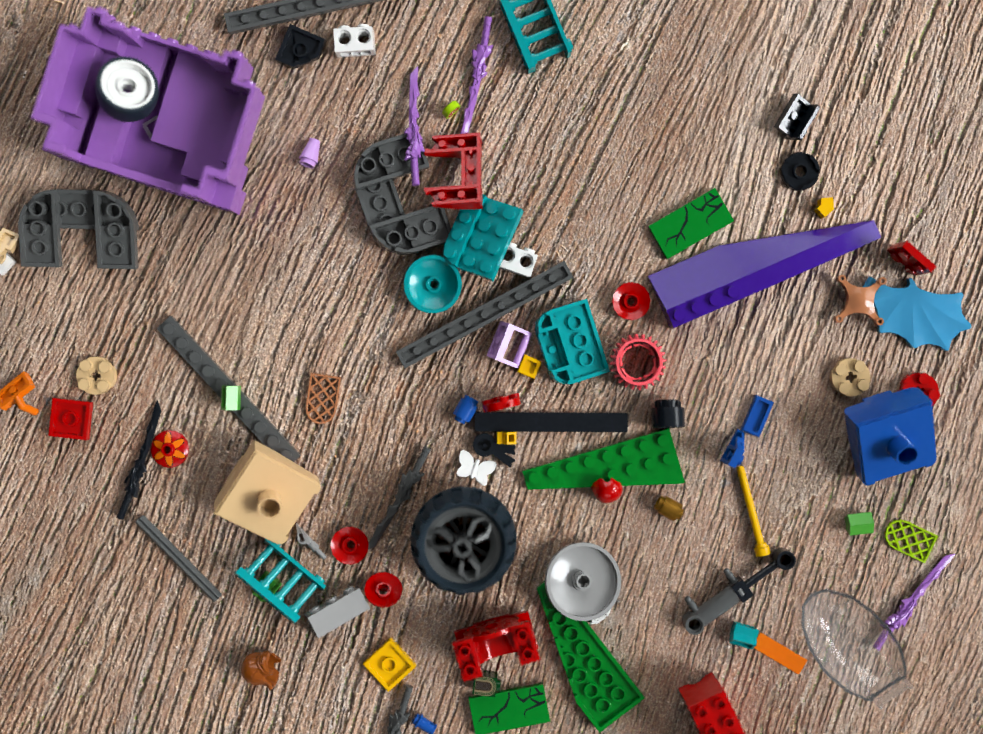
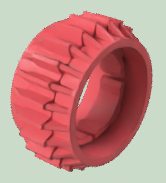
M634 334L632 339L631 335H627V341L621 338L622 344L616 343L618 348L612 349L614 355L609 357L613 361L609 362V364L613 365L614 368L610 371L616 372L613 377H619L618 383L624 381V387L630 384V389L633 390L636 385L637 390H641V385H643L645 389H648V383L654 386L653 380L659 381L658 375H663L661 369L666 368L663 365L666 359H662V356L665 352H660L662 346H656L657 340L651 342V336L645 339V334H642L640 338L638 334ZM633 342H641V344L629 345ZM632 346L644 347L651 356L655 355L652 358L653 365L651 370L643 378L631 377L625 372L624 368H620L623 366V354L627 349H631Z

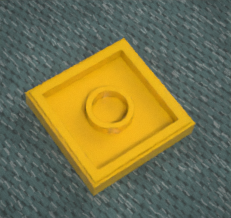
M392 637L363 662L366 669L388 692L417 666Z

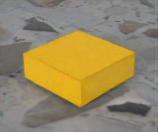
M524 354L517 372L535 379L542 361Z

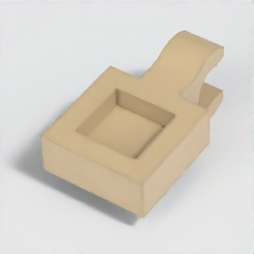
M2 228L0 231L1 265L6 259V253L13 254L19 245V234Z

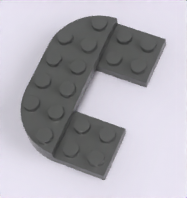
M406 134L388 138L369 146L361 154L354 171L355 192L372 237L387 251L400 255L416 254L419 251L444 244L451 231L444 208L430 206L408 214L404 213L393 179L412 173L410 159L405 161V153L410 146V142L406 139ZM421 152V158L418 159L419 171L430 167L424 152Z
M54 189L35 194L23 206L18 220L21 266L62 267L60 228L95 229L97 268L138 269L137 230H139V224L131 206L120 196L104 190Z

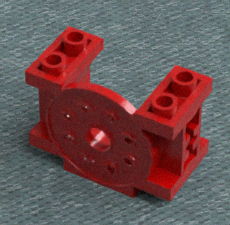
M528 610L512 615L508 613L473 623V626L454 631L456 641H453V647L463 682L482 677L483 673L480 664L500 655L517 652L521 665L540 660L537 650L539 648Z

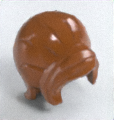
M269 651L250 653L241 664V675L247 683L251 685H265L271 691L279 678V671L274 667V663H280L281 658Z

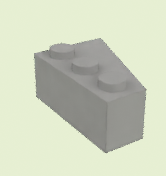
M350 586L343 591V594L337 597L335 595L326 600V603L313 607L304 616L313 633L319 639L370 609L360 588Z

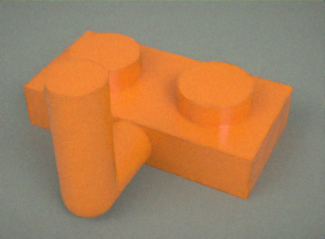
M23 371L0 390V409L7 411L16 403L20 410L34 416L38 414L39 410L26 404L23 399L26 394L35 388L29 373Z

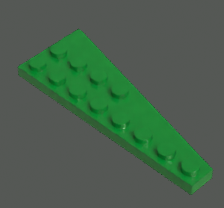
M669 428L522 470L528 490L591 487L600 478L605 482H609L610 478H613L617 482H621L622 486L685 483Z

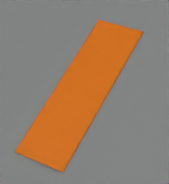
M761 632L758 635L754 649L793 672L800 674L807 659Z

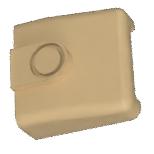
M254 440L245 454L240 457L214 502V514L273 543L283 544L289 538V531L313 495L319 493L321 489L320 480L313 473Z

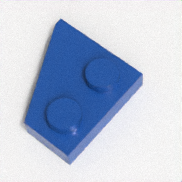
M736 429L720 459L721 462L733 468L739 466L744 459V432Z

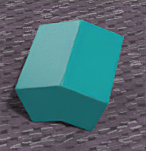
M733 621L729 643L752 650L756 646L759 630L756 627Z

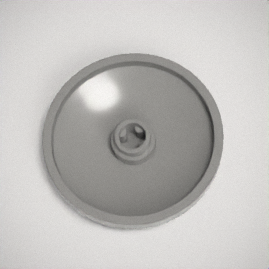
M577 542L563 547L552 557L545 573V590L549 601L562 615L577 621H590L606 614L614 606L621 589V574L615 559L604 548L592 543Z

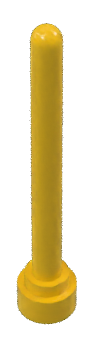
M738 466L737 473L756 541L754 548L755 556H766L771 554L769 545L764 542L744 467Z

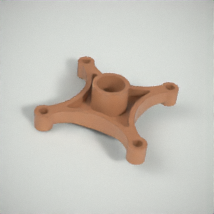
M838 275L836 281L845 290L846 302L843 310L834 316L833 321L841 323L846 316L853 313H861L871 318L876 326L883 325L884 320L878 317L874 309V297L878 288L886 284V278H878L874 284L868 287H857L850 284L846 280L845 275Z

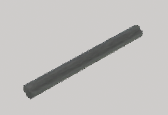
M144 515L136 520L135 523L213 602L221 597V592Z

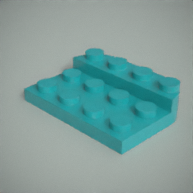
M483 194V209L459 210L445 242L444 256L457 269L494 281L524 211L521 208L490 199Z
M587 299L549 310L536 320V337L548 374L555 383L563 385L574 384L610 372Z

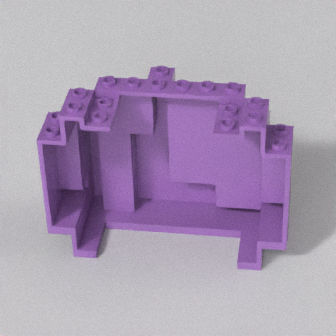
M96 6V9L87 7L81 28L74 24H69V26L60 24L31 117L49 127L42 150L65 160L90 168H97L115 176L240 215L246 196L242 188L249 169L244 163L265 100V96L260 91L261 89L256 87L254 82L250 81L254 68L249 63V60L244 57V54L236 50H232V52L224 50L223 56L209 50L202 52L191 44L183 46L172 38L164 40L160 38V35L153 32L146 34L134 26L127 28L123 23L116 21V17L108 14V10ZM133 57L144 62L155 73L159 86L158 100L153 111L140 121L124 122L114 119L104 112L99 105L95 93L96 78L101 67L113 58ZM122 90L125 93H131L129 90ZM158 116L157 120L147 125L152 134L150 140L142 124Z

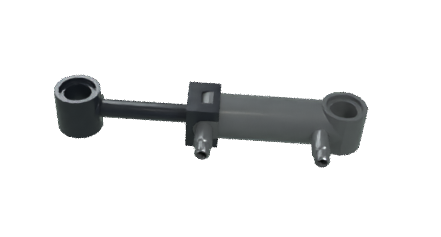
M783 547L775 549L772 553L773 562L746 581L739 576L735 577L728 568L724 569L723 572L729 580L726 588L699 607L690 596L685 597L684 600L691 609L682 617V624L685 629L692 635L700 634L705 626L740 601L744 603L754 596L749 588L777 568L783 570L792 569L796 563L794 554ZM786 554V555H787L786 561L783 562V563H781V562H780L781 556ZM691 620H697L695 626H689Z

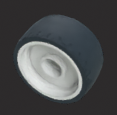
M124 56L113 58L101 67L96 78L95 93L99 105L110 117L124 122H134L144 119L153 111L159 96V86L155 73H153L148 65L133 57ZM122 90H129L131 93H125Z

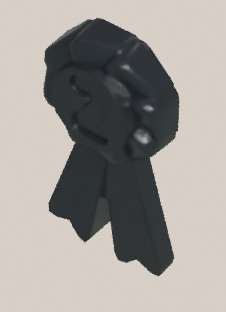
M482 433L475 437L473 448L476 454L483 457L493 454L508 467L512 466V462L515 459L505 453L515 455L514 449L516 445L497 444L494 437L487 433Z

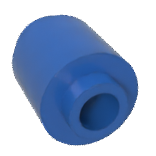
M465 395L464 398H461L453 412L456 415L454 419L462 424H465V422L470 423L478 408L477 404L479 401Z

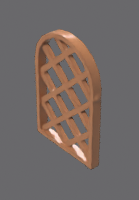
M310 374L306 414L312 422L325 424L334 418L337 410L341 377L327 374ZM315 376H322L323 378L318 381ZM313 377L316 383L311 386ZM328 377L335 378L336 380L331 383ZM324 379L329 383L325 388L320 384ZM338 381V387L336 389L333 384H335ZM318 384L322 390L316 394L313 387ZM332 387L335 393L329 396L326 390ZM310 391L315 395L310 398ZM324 392L328 398L321 401L318 395ZM334 395H336V401H335V402L332 400V397H333ZM314 398H317L320 402L316 407L310 402ZM328 400L333 404L329 409L324 405ZM310 404L313 409L308 412V405ZM322 405L326 411L320 415L316 409ZM334 408V412L332 415L330 413V410ZM313 411L318 415L315 419L310 416V413ZM326 413H328L331 417L327 421H325L322 418V416Z

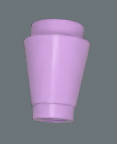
M309 138L299 157V163L302 166L313 169L318 164L319 140Z

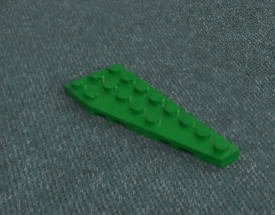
M544 581L536 588L576 703L600 733L645 699V696L587 621L570 619L553 607L546 594Z

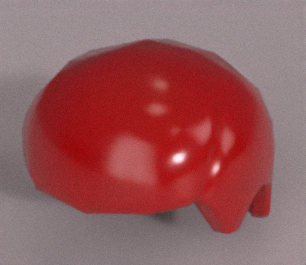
M600 478L591 486L596 499L605 504L615 502L623 492L621 482H617L613 478H610L609 482H605Z

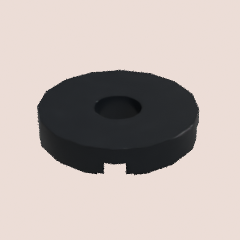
M797 152L788 156L780 168L782 182L787 188L794 191H803L811 188L817 182L820 173L817 160L812 155L803 152ZM797 167L804 169V176L800 177L796 174L795 170Z

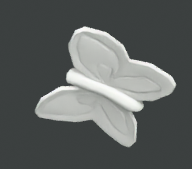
M462 450L459 455L461 467L456 474L459 477L470 476L471 479L475 477L478 483L486 486L487 475L495 470L497 464L489 460L483 461L479 465V459H476L474 463L472 455Z

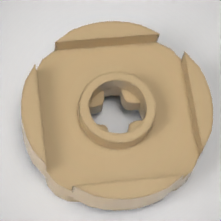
M89 357L81 361L77 369L76 379L78 387L89 394H104L116 383V368L104 357ZM98 370V374H101V378H97V381L93 377V373Z
M854 358L842 359L836 363L830 372L831 386L835 391L844 396L860 395L869 388L870 371L863 361ZM848 372L854 375L851 383L849 380H846V376L849 375Z

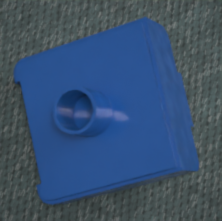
M910 387L894 393L890 390L863 398L862 403L849 406L844 410L856 475L863 484L872 485L876 481L924 466L930 467L936 462L932 400L919 388Z

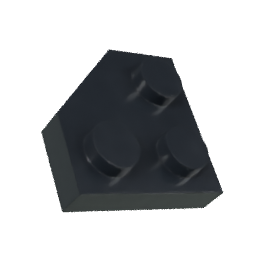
M290 24L275 60L296 69L318 60L327 41L322 37Z

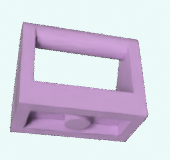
M500 321L486 356L519 368L532 333ZM515 330L524 335L513 362L503 359V356Z

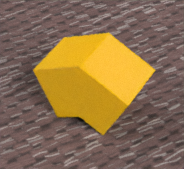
M833 197L817 200L818 206L814 209L821 219L825 218L834 210Z
M497 432V444H516V432Z

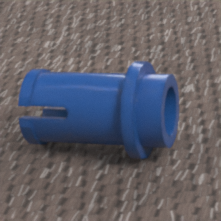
M417 713L412 720L414 728L418 727L428 734H433L437 724L423 717L422 713Z

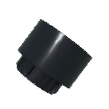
M656 400L654 402V408H651V428L685 427V410L681 407L679 400Z

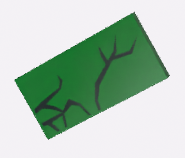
M716 188L649 225L648 228L667 260L732 223L734 220Z
M543 682L496 691L495 697L480 695L468 697L475 734H489L550 722Z

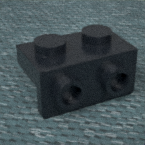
M793 94L774 127L789 140H801L806 135L812 121L816 118L820 106L818 104H810L800 94Z

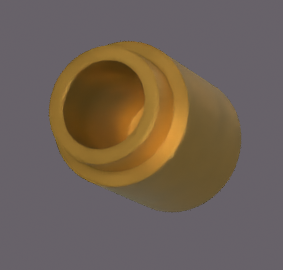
M660 495L654 506L657 513L672 521L679 520L684 513L683 505L667 496L663 497Z

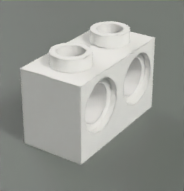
M360 24L357 27L350 28V26L342 25L333 29L334 48L338 58L376 55L375 36L372 26ZM363 36L369 37L365 43L359 42ZM343 38H350L347 44L340 43Z
M510 242L507 251L513 254V258L509 261L503 259L500 268L530 278L538 255L534 254L535 251L524 247V250L516 248L517 244ZM528 257L531 261L530 266L523 267L520 264V259Z

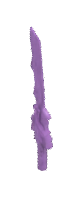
M489 16L484 17L481 43L477 44L476 50H472L473 84L469 87L470 98L467 108L464 109V120L460 134L469 132L480 82L487 75L485 71L487 68L485 66V58L489 56L493 45L488 46L492 17Z
M418 66L410 74L409 127L404 131V134L407 135L406 139L410 142V146L405 153V161L409 159L411 161L412 186L420 185L418 159L421 158V152H425L422 144L423 139L419 134V126L416 120L419 118L417 97L420 96L417 83Z
M955 554L943 556L910 598L901 600L902 604L899 606V611L884 621L888 626L873 645L875 648L881 650L895 629H899L901 625L905 627L908 618L912 616L914 606L917 605L916 601L918 598L924 595L926 588L934 579H938L943 568L952 560Z

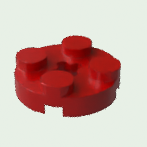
M926 373L908 374L900 382V390L910 387L922 388V392L932 400V406L940 398L937 382Z
M519 393L498 396L482 401L484 412L521 405Z

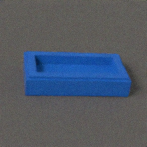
M755 395L740 430L760 437L774 402Z

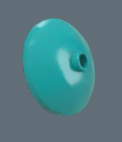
M428 255L417 259L408 268L404 278V290L408 300L414 307L426 313H440L449 309L458 300L462 289L461 275L457 267L452 265L446 258L438 255ZM432 281H436L438 283V286L436 288L431 287Z

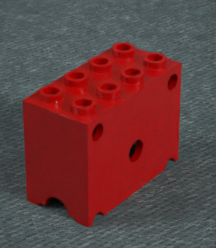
M712 672L702 677L701 681L696 684H687L678 688L699 734H745L725 690Z

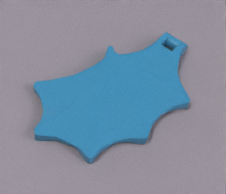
M868 277L863 287L871 286L876 280ZM912 278L907 279L905 288H891L881 285L875 293L874 307L878 317L882 318L884 323L877 326V332L897 334L904 338L911 348L931 344L938 346L943 351H948L952 339L961 331L971 328V324L962 313L961 302L964 295L961 292L954 294L928 292L918 288Z

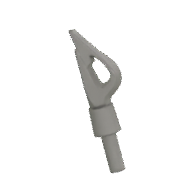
M296 523L297 541L302 545L307 544L313 552L315 551L324 560L327 556L319 549L320 546ZM299 534L303 535L304 541H301Z

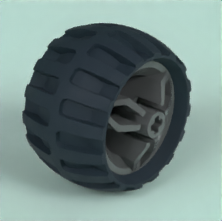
M460 486L439 492L422 506L412 526L410 544L414 562L427 581L432 582L436 588L442 591L447 590L454 592L456 595H465L466 593L474 592L476 594L482 592L502 579L514 559L517 535L514 521L507 508L499 499L482 489ZM458 517H463V524L459 525ZM467 518H472L470 524L468 525ZM449 522L456 531V533L449 527H447L445 524ZM480 522L484 528L473 533L476 524ZM438 533L442 535L445 539L438 540ZM490 540L488 546L481 542ZM454 547L452 555L448 557L444 552L450 551ZM472 548L481 554L479 558L472 550ZM469 555V562H464V558Z

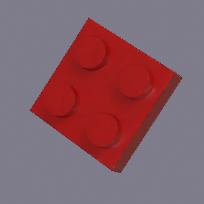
M908 241L893 244L887 250L891 254V258L896 262H901L905 266V270L911 275L932 273L937 267Z
M52 398L48 436L89 440L93 402Z

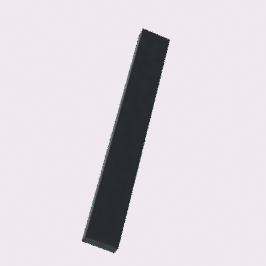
M475 412V431L628 432V413Z

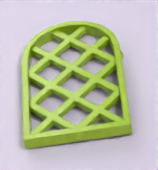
M901 519L890 522L884 532L885 540L889 546L923 563H926L938 538L937 535ZM898 522L900 528L894 529L893 524ZM901 522L907 523L909 525L903 526ZM913 526L920 529V531L915 532ZM910 527L912 533L906 535L904 529ZM901 530L903 537L897 538L895 532ZM925 532L933 536L927 538ZM892 533L894 540L889 541L888 535ZM922 533L924 539L918 541L916 535ZM913 536L915 542L909 544L907 538ZM904 539L905 542H906V545L903 546V547H900L898 541ZM896 542L897 548L894 547L891 543ZM926 542L927 548L921 550L919 543ZM917 545L918 551L912 553L910 547ZM908 548L909 553L902 550ZM920 554L921 559L915 557L914 555Z

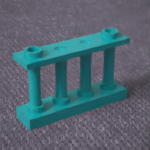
M499 0V5L528 74L535 72L538 61L562 51L565 52L567 58L571 56L572 42L570 38H566L551 0H543L546 8L523 18H516L513 11H516L515 8L534 0ZM548 15L550 16L553 26L530 36H523L521 29L524 25ZM557 33L561 44L537 54L530 53L528 47L531 43Z
M265 539L264 543L267 547L249 568L243 569L240 567L235 575L290 622L295 624L301 617L298 615L299 609L317 588L322 591L326 587L323 584L325 581L316 574L314 576L280 548L281 544ZM273 551L282 557L264 580L258 581L254 578V572ZM289 563L297 571L278 593L275 592L273 594L268 590L270 583ZM302 576L306 577L312 583L293 605L287 606L283 602L285 600L284 597Z

